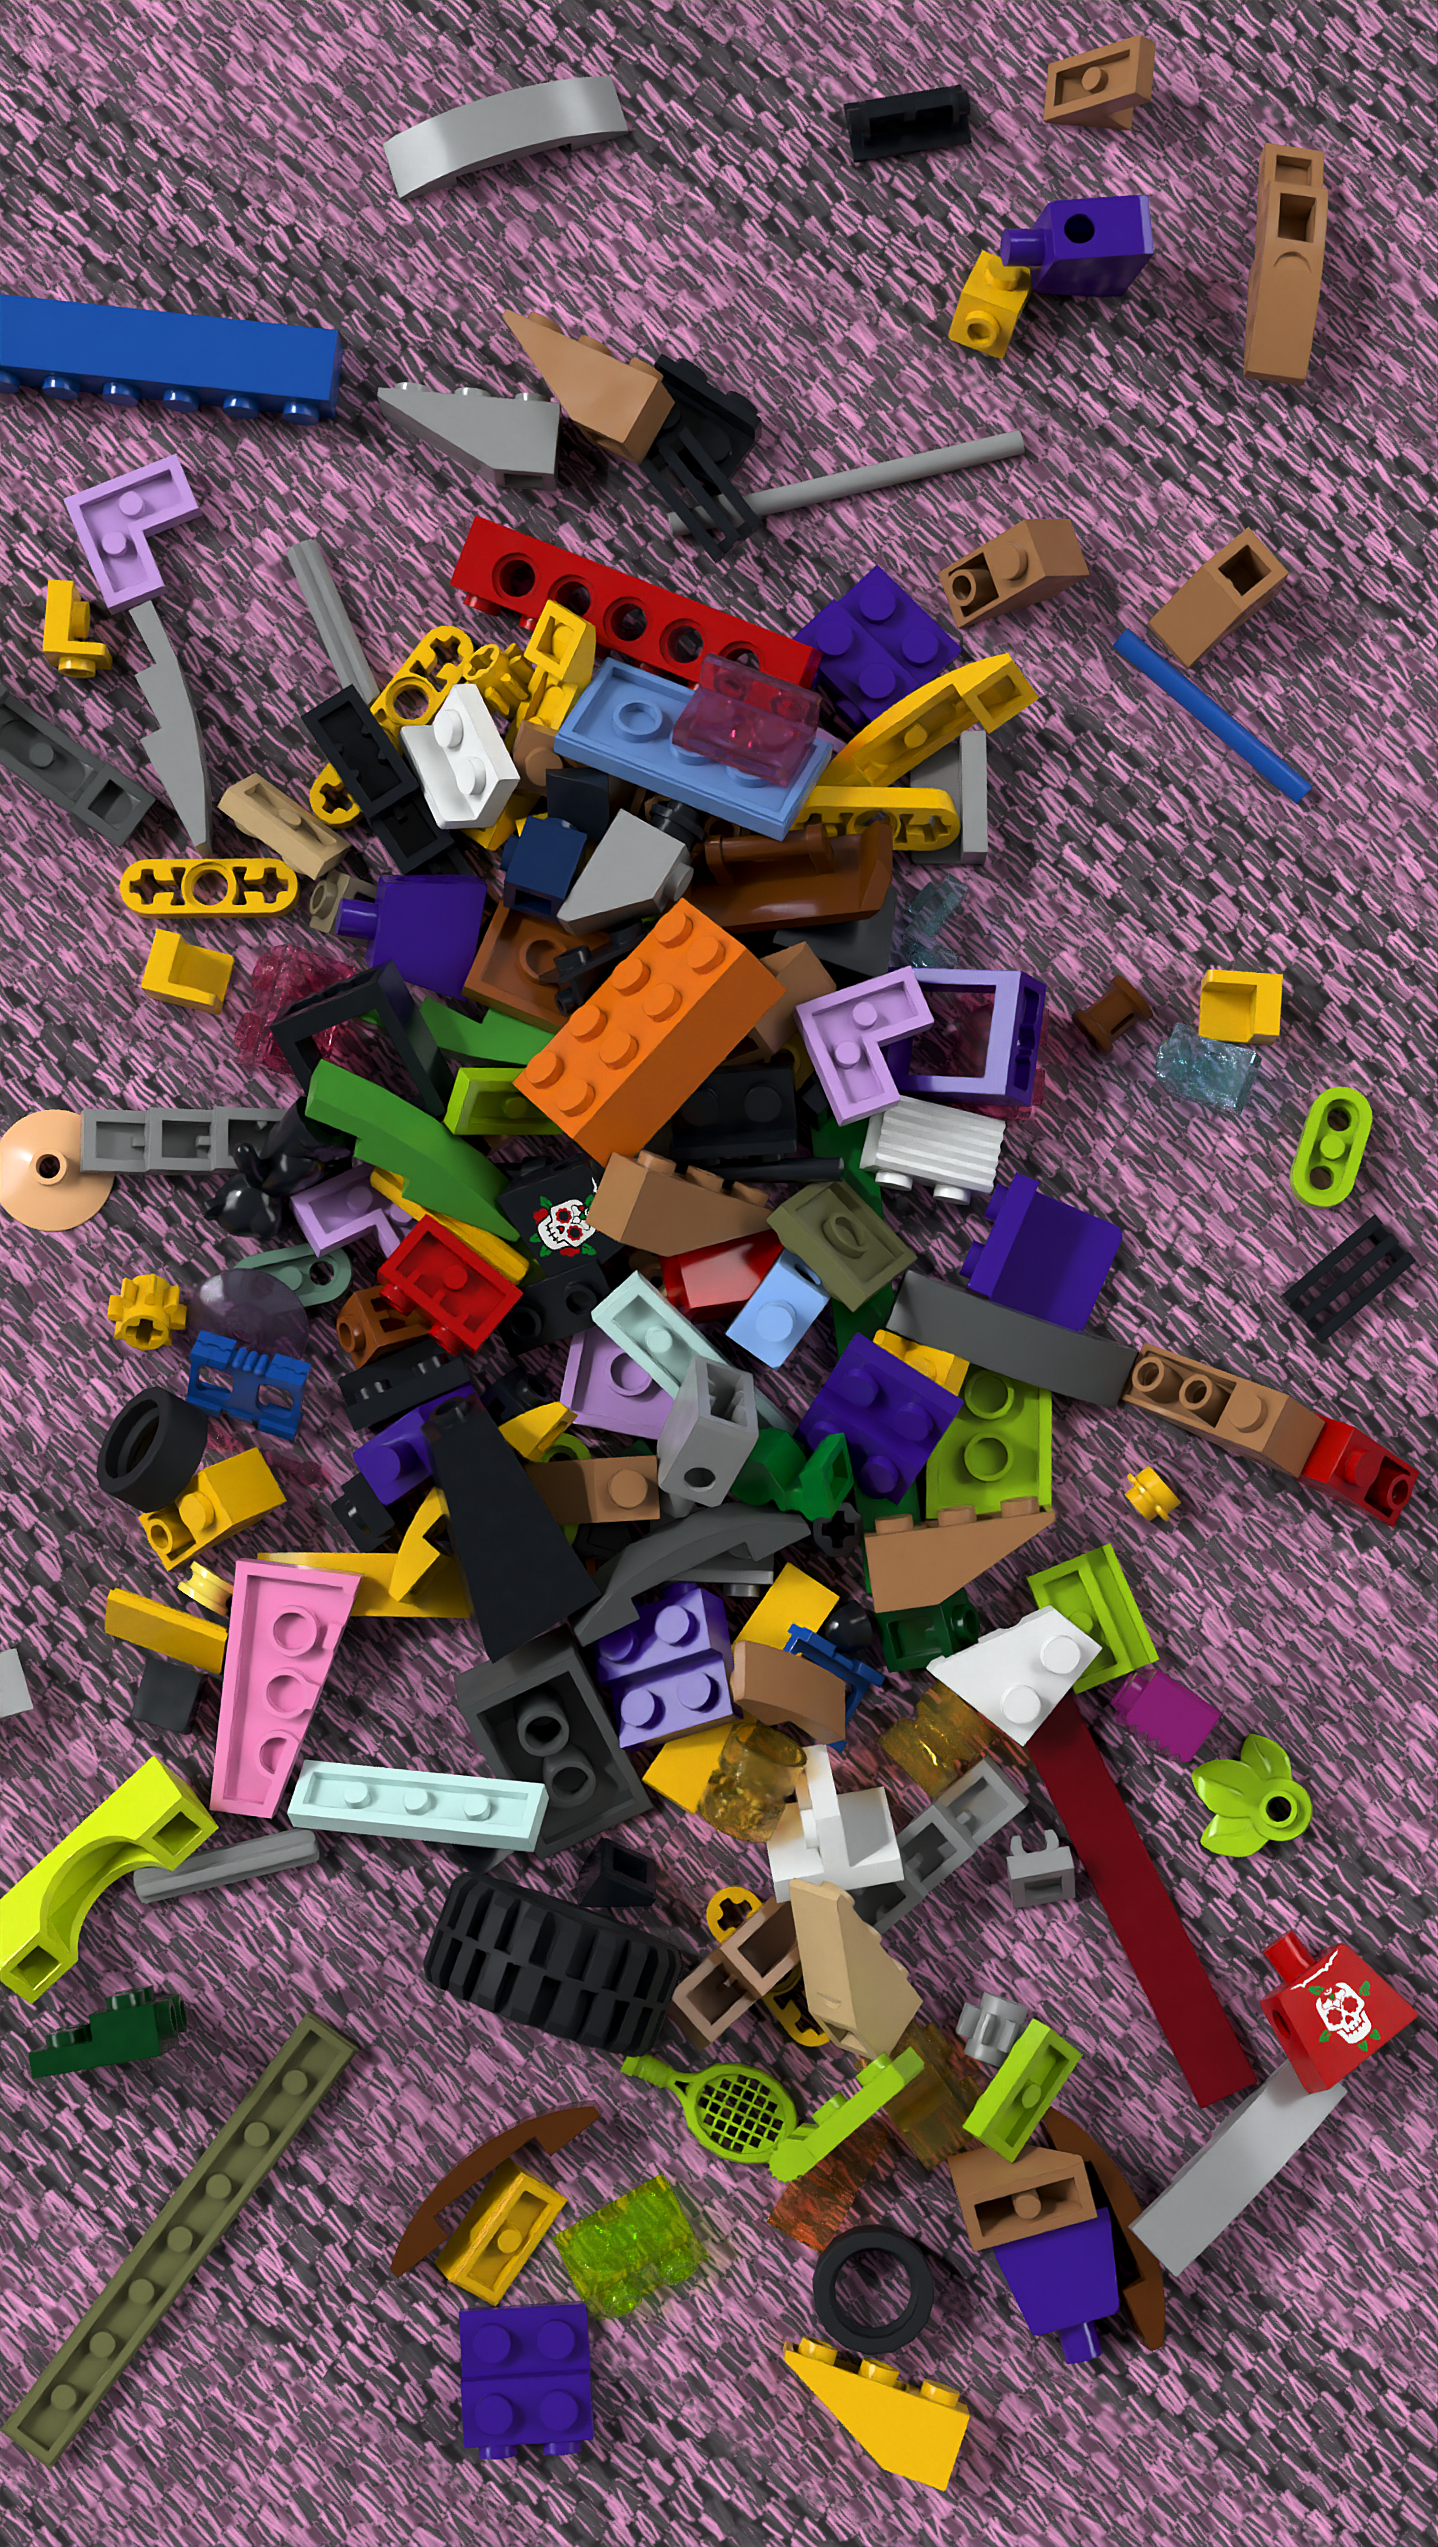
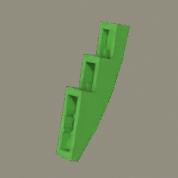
M425 997L419 1009L443 1057L475 1066L526 1068L530 1060L540 1053L556 1036L493 1008H489L481 1024L428 997ZM376 1009L352 1018L355 1024L391 1038Z
M321 1059L311 1076L305 1116L356 1136L353 1157L403 1176L402 1198L516 1243L520 1234L496 1199L510 1180L483 1154L458 1135H454L450 1129L438 1120L385 1088L326 1060Z

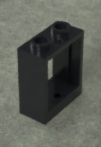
M392 959L285 1004L269 1025L278 1045L308 1097L311 1076L321 1059L324 1060L312 1035L376 1009L421 1094L406 1102L432 1116L440 1123L444 1120L456 1079Z

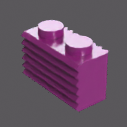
M1145 1669L1142 1675L1138 1672L1135 1675L1130 1672L1118 1687L1109 1703L1118 1709L1114 1715L1115 1725H1125L1126 1732L1135 1733L1136 1739L1146 1740L1147 1746L1156 1747L1158 1754H1165L1167 1756V1761L1180 1763L1192 1760L1222 1712L1159 1669Z

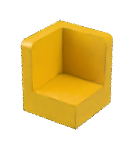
M157 928L140 988L151 999L220 1016L235 960L229 954L189 945L181 934Z
M1207 970L1201 980L1198 1037L1203 1041L1272 1045L1279 1037L1283 974Z

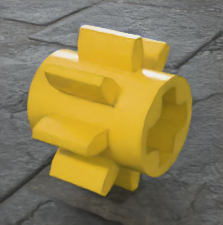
M512 643L504 652L496 644L485 645L470 656L463 668V677L467 680L464 684H476L490 715L496 710L505 719L514 718L521 701L529 697L526 690L535 672V669L531 666L533 662L523 656L524 652L515 643Z
M156 1274L140 1275L132 1280L124 1278L122 1280L121 1295H110L107 1318L116 1321L114 1338L116 1340L123 1339L129 1346L140 1351L154 1350L162 1345L171 1346L173 1330L185 1329L187 1306L179 1304L180 1287L178 1285L171 1286L165 1279L156 1276Z

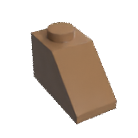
M657 1455L521 1464L558 1525L660 1519Z
M1025 2144L1013 2163L997 2155L987 2146L946 2157L973 2252L1097 2218L1084 2162L1080 2155Z

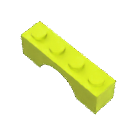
M153 1755L0 1899V1981L31 2005L78 1961V1939L83 1921L93 1903L109 1885L121 1876L143 1867H161L173 1872L219 1828L195 1792L156 1756Z

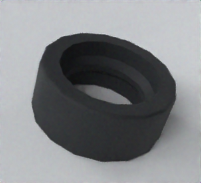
M160 1386L141 1391L120 1411L105 1435L98 1455L96 1471L100 1489L144 1513L160 1511L173 1502L189 1484L201 1462L208 1435V1422L204 1411Z
M879 2224L854 2226L834 2237L819 2255L812 2278L815 2311L826 2332L845 2348L866 2355L892 2353L912 2342L928 2323L935 2300L932 2272L919 2246L901 2231ZM877 2250L892 2255L903 2264L910 2278L911 2295L907 2308L898 2319L885 2326L869 2328L854 2323L843 2314L836 2300L835 2283L840 2269L848 2259L861 2252Z

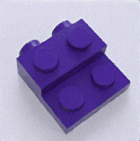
M878 565L869 571L838 602L833 599L792 638L823 653L810 687L815 689L821 683L837 699L833 704L836 713L855 731H859L863 726H868L891 706L935 680L962 654V648Z
M857 1332L825 1385L813 1400L792 1437L804 1444L805 1452L810 1458L820 1442L827 1436L844 1433L853 1477L857 1479L860 1490L870 1498H887L898 1506L965 1401Z
M682 1582L666 1586L660 1591L661 1601L643 1606L640 1601L632 1600L640 1619L592 1642L599 1684L611 1688L620 1748L634 1753L744 1719L742 1707L734 1702L730 1686V1676L734 1670V1660L723 1599L702 1588H698L695 1583Z
M587 2300L461 2308L459 2310L462 2364L460 2385L464 2448L478 2447L479 2458L495 2460L516 2456L517 2445L543 2443V2454L569 2455L582 2450L581 2441L593 2440L595 2427Z

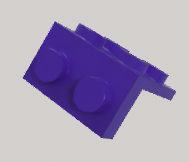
M1016 1172L1009 1187L997 1183L983 1216V1218L993 1221V1226L985 1244L973 1240L959 1272V1275L969 1279L965 1290L968 1293L1075 1331H1078V1329L1084 1330L1121 1243L1122 1232L1118 1226L1037 1192L1038 1181Z

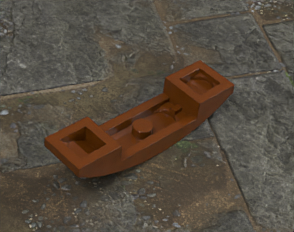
M596 2100L572 2102L526 2116L492 2134L454 2164L424 2199L403 2234L390 2266L397 2279L451 2235L453 2229L440 2213L441 2210L534 2136L551 2157L601 2117L603 2109Z
M1049 2106L1038 2124L1050 2149L1082 2157L1101 2199L1107 2205L1110 2219L1135 2271V2274L1117 2282L1118 2296L1140 2344L1152 2352L1163 2346L1165 2296L1159 2260L1128 2228L1143 2211L1130 2186L1105 2151L1074 2121L1052 2106Z

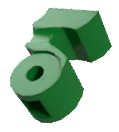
M777 1428L758 1430L759 1437L729 1489L734 1496L752 1505H763L773 1499L780 1511L784 1512L791 1509L800 1511L812 1522L817 1518H832L855 1483L845 1434L838 1433L827 1436L820 1442L809 1461H807L805 1455L787 1431Z

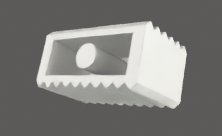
M900 1095L901 1100L897 1107L870 1116L859 1169L876 1174L875 1184L896 1190L911 1191L912 1184L918 1183L935 1188L933 1198L960 1205H969L971 1197L991 1193L994 1187L993 1180L996 1176L995 1169L998 1165V1156L1001 1152L1000 1144L1006 1127L1005 1121Z

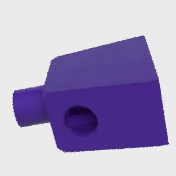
M1127 195L1050 202L1046 205L1031 229L1003 230L1000 244L1002 264L1004 267H1030L1031 285L1036 293L1088 297L1123 296L1154 255L1149 195Z
M383 875L380 876L375 903L346 898L340 899L336 915L335 934L368 940L365 961L370 968L392 959L403 981L457 1000L467 1001V997L460 994L474 963L488 885L479 876Z
M471 1385L461 1387L415 1408L352 1454L355 1463L379 1501L385 1507L412 1500L435 1485L420 1426L430 1420V1413L442 1402L456 1396L465 1398L473 1392L476 1394Z
M1102 2199L1094 2201L1097 2218L991 2247L1032 2336L1057 2331L1067 2364L1085 2362L1102 2355L1103 2351L1094 2320L1120 2312L1110 2214L1107 2205Z

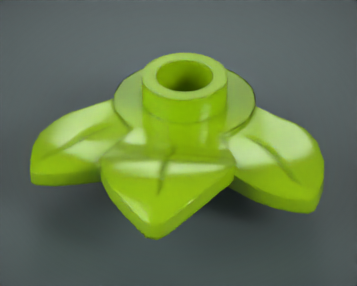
M1249 1734L1244 1741L1240 1761L1230 1759L1213 1760L1202 1764L1192 1772V1781L1198 1796L1211 1811L1216 1813V1816L1206 1827L1200 1841L1205 1848L1214 1853L1231 1857L1252 1856L1263 1848L1269 1840L1286 1842L1298 1838L1307 1830L1313 1816L1312 1800L1304 1787L1293 1781L1290 1757L1278 1743L1266 1737ZM1278 1797L1286 1798L1291 1805L1290 1816L1281 1822L1273 1820L1269 1814L1270 1803Z

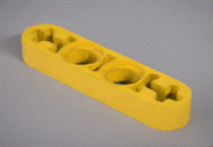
M440 626L426 634L370 708V711L404 762L407 758L397 738L402 727L432 725L453 685L464 684L466 681L463 677V668L475 651L468 635L463 630L454 626ZM453 642L459 644L457 649L458 656L462 662L457 667L447 663L436 675L437 682L444 685L440 692H437L426 678L414 674L418 667H421L427 676L431 673L438 662L436 653L433 651L437 645L447 649ZM408 689H417L423 692L429 699L426 712L421 717L413 720L400 717L394 710V702L397 696ZM328 763L310 790V804L316 818L331 829L344 830L354 826L362 819L363 815L349 794L348 798L353 805L351 809L346 812L342 808H337L332 814L326 812L329 804L324 793L329 788L335 792H340L344 788L333 768Z

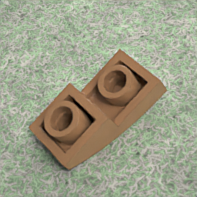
M747 1640L735 1643L734 1670L730 1676V1686L734 1702L767 1726L791 1721L822 1745L845 1740V1682L819 1665L784 1650Z

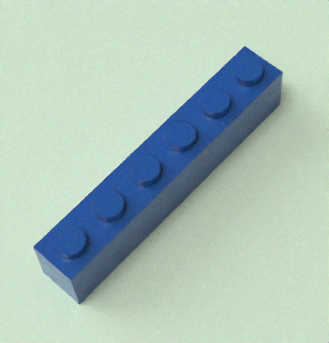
M0 294V393H17L19 386L42 388L44 394L62 400L77 399L79 392L103 394L102 398L105 401L119 406H136L139 404V398L163 401L162 405L164 407L183 413L197 412L199 405L223 407L222 411L225 414L240 419H255L259 416V411L281 413L284 420L305 426L318 424L319 418L335 419L344 351L338 330Z

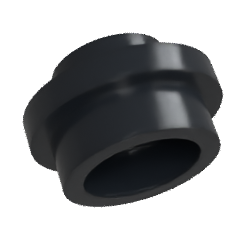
M671 799L667 807L653 804L649 811L652 817L650 825L684 843L689 853H691L696 843L703 844L708 836L699 827L703 817L681 802Z

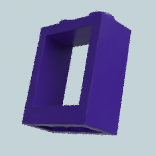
M888 967V973L904 967ZM912 968L921 991L995 994L984 1078L908 1075L913 1035L880 1047L899 1095L932 1103L1031 1107L1047 985L1023 971Z

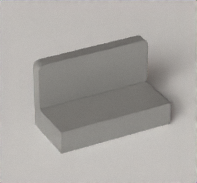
M961 731L959 743L946 744L910 770V788H936L944 790L952 796L961 825L958 836L948 846L933 851H911V861L915 865L985 864L988 854L986 731Z

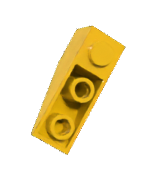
M802 2336L800 2345L788 2340L785 2341L783 2347L784 2361L884 2470L942 2491L946 2490L970 2419L967 2405L958 2402L960 2396L958 2390L929 2379H924L921 2388L897 2380L900 2372L897 2368L872 2358L864 2357L861 2366L836 2358L839 2351L836 2346L814 2337Z

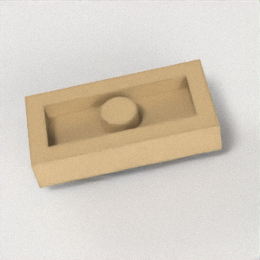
M257 773L228 787L217 806L234 819V823L240 831L263 841L282 856L284 863L289 868L300 874L308 875L313 880L338 866L352 846L351 843Z

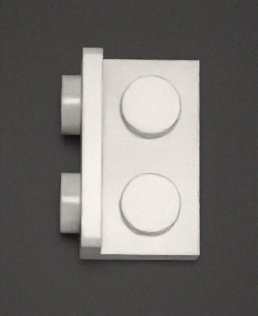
M454 684L432 725L403 726L397 738L435 821L441 829L493 827L521 778L476 684Z

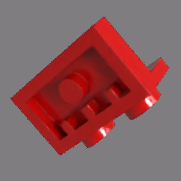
M427 1213L377 1272V1281L384 1286L379 1295L390 1306L406 1317L412 1311L420 1315L433 1326L428 1331V1335L441 1348L454 1357H457L463 1351L469 1357L474 1358L481 1350L484 1342L524 1294Z

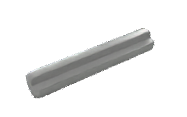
M313 539L297 543L287 550V556L342 688L344 689L353 683L368 708H371L380 696V691L320 548Z
M299 1827L193 1853L173 1872L154 1866L136 1869L133 1873L134 1887L141 1903L148 1904L315 1863L320 1858V1848L314 1829Z

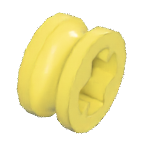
M193 1561L190 1566L193 1571L192 1578L185 1582L181 1581L177 1588L197 1602L225 1617L229 1612L226 1603L233 1596L234 1584L206 1566Z

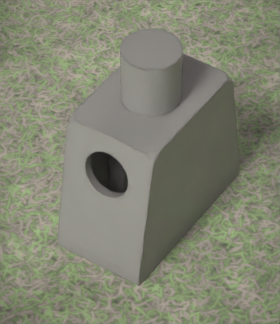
M694 1354L657 1442L658 1485L660 1487L659 1508L665 1513L682 1518L690 1514L695 1502L709 1507L721 1505L759 1437L752 1373Z

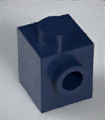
M528 815L521 835L510 834L502 854L500 870L507 872L504 878L503 906L562 925L556 915L582 873L586 862L588 834L579 832L574 825L562 819L546 818L541 820Z

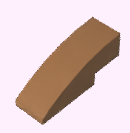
M774 1893L677 1983L667 2015L699 2050L712 2044L756 2000L763 1997L800 1961L791 1901L777 1903L776 1894Z

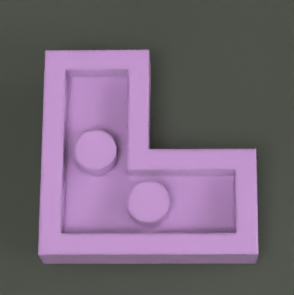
M177 454L63 499L111 615L168 593L146 538L202 516Z
M911 965L796 1005L792 1012V1016L839 1127L898 1106L901 1097L880 1047L930 1030L935 1022Z
M364 1162L290 1198L288 1207L318 1258L372 1232L386 1257L389 1258L417 1225L418 1221L371 1186L370 1176L376 1167L375 1165Z

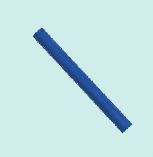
M1127 628L1112 646L1115 650L1295 804H1298L1311 790L1313 785L1133 631Z

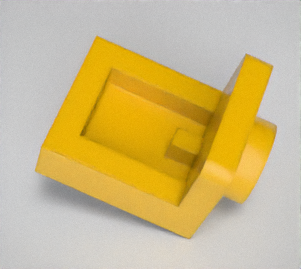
M982 250L961 292L948 334L949 338L952 341L993 357L1003 358L1009 347L1015 325L1032 291L1030 268L1004 267L1001 257Z

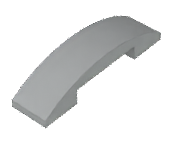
M594 76L531 85L473 101L434 116L384 142L383 148L399 200L403 201L457 185V176L566 144H570L571 150L579 149L629 134L612 77Z

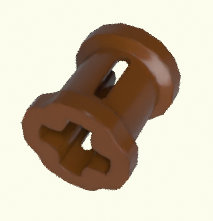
M1116 975L1110 980L1111 988L1085 1011L1077 1009L1071 1015L1074 1025L1103 1056H1107L1113 1051L1112 1043L1139 1020L1145 1023L1153 1017V1012L1144 998L1120 975Z

